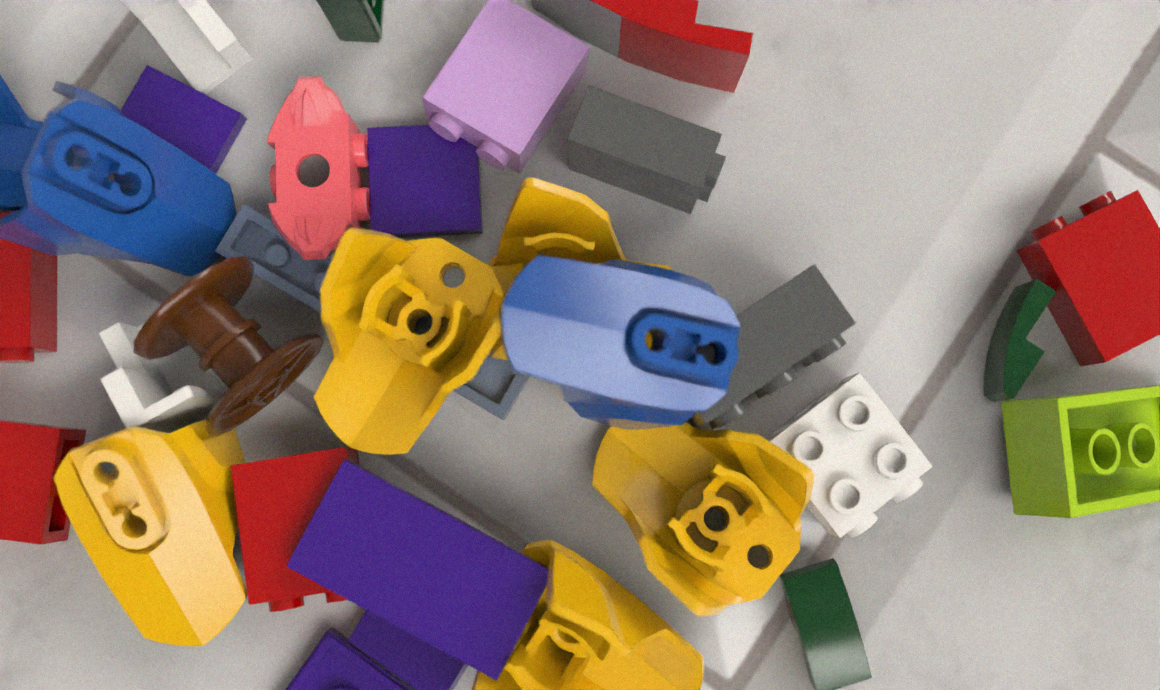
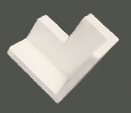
M120 0L144 24L190 85L205 95L253 60L207 0Z
M118 322L100 332L99 335L117 367L116 371L100 380L126 428L136 426L171 433L208 415L219 398L226 392L218 376L211 369L204 373L198 367L201 358L189 345L169 356L149 360L133 352L134 340L143 324L135 327Z

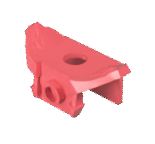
M321 76L298 77L295 86L285 98L267 138V143L275 150V165H272L270 169V185L272 194L276 198V202L268 203L272 223L286 242L300 254L303 260L326 259L329 253L338 247L346 230L350 228L364 229L363 221H371L369 188H362V167H369L368 136L366 133L360 134L359 128L350 115L345 112L339 96L325 85ZM310 156H320L326 159L330 167L327 180L316 187H308L300 182V164Z

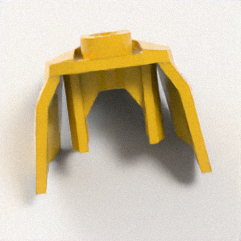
M526 178L522 181L501 232L497 254L487 265L492 267L504 298L516 276L537 255L599 264L612 259L628 260L625 258L618 243L608 212L586 194L537 178ZM634 262L672 270L668 265ZM649 331L645 335V344L648 349L652 346V336ZM500 333L488 356L508 360L502 341V334Z
M357 228L346 230L320 288L321 321L326 329L334 357L314 395V400L329 427L350 448L384 455L408 453L451 391L473 379L501 333L500 315L501 304L504 298L492 267L440 237L405 241L394 235L374 230ZM455 268L462 270L465 274L462 284L454 288L447 287L444 282L446 273ZM430 314L433 323L431 329L425 334L418 335L415 330L417 321Z
M208 418L171 433L136 426L112 433L71 449L53 478L62 505L79 540L127 615L144 638L170 645L204 646L232 620L247 597L246 586L233 557L238 519L231 465L246 462L236 429L234 428L216 437L209 435L206 430ZM100 462H111L117 468L111 470L108 474L103 470Z
M687 422L677 426L627 430L611 426L605 433L596 454L592 486L624 517L641 548L648 570L692 612L699 616H712L720 614L729 605L762 598L798 554L801 539V515L810 501L814 473L807 465L759 434L736 432L730 429H696ZM708 509H717L723 514L724 524L726 525L722 530H710L705 525L704 514ZM755 545L764 547L768 553L766 564L758 568L752 566L747 558V552L750 547Z
M542 540L528 543L521 553L549 567L547 586L498 679L495 680L477 670L472 690H700L704 678L703 655L676 630L606 572L565 546L553 540Z

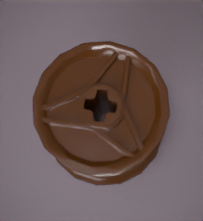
M246 256L232 257L222 261L186 282L146 320L134 340L133 352L149 360L169 356L189 345L201 358L198 367L204 373L211 369L229 388L219 398L208 416L206 430L209 435L215 437L229 432L246 422L275 400L309 367L324 343V340L318 334L309 333L297 336L274 350L258 333L262 328L259 322L254 318L246 320L238 312L235 306L250 287L254 274V266Z

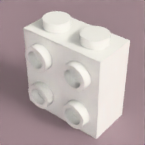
M861 373L845 377L765 438L807 465L813 471V490L807 507L827 534L839 538L845 534L849 538H854L870 528L878 519L874 513L890 499L894 503H899L914 494L923 485L919 477L933 467Z

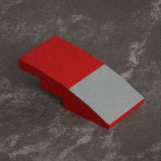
M532 0L534 9L576 37L628 63L682 82L734 93L750 55L752 32L695 23L698 0Z

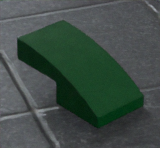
M1038 279L1014 288L996 322L984 370V396L992 402L1014 399L1045 352L1025 339L1056 293L1055 290Z
M834 558L781 574L780 580L791 622L798 633L810 682L814 690H835L871 679L872 676L858 624L842 575Z

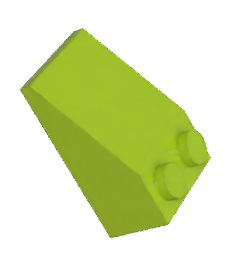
M1160 385L1001 401L1014 515L1075 518L1160 501Z

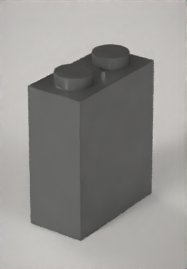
M590 85L587 87L567 139L569 170L691 214L697 199L708 202L726 156L716 153L722 136L721 133Z

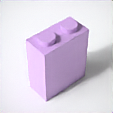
M488 0L422 97L426 117L429 120L428 124L438 135L451 142H456L461 137L478 147L476 149L477 155L492 167L504 170L507 166L520 174L587 71L590 46L511 0Z

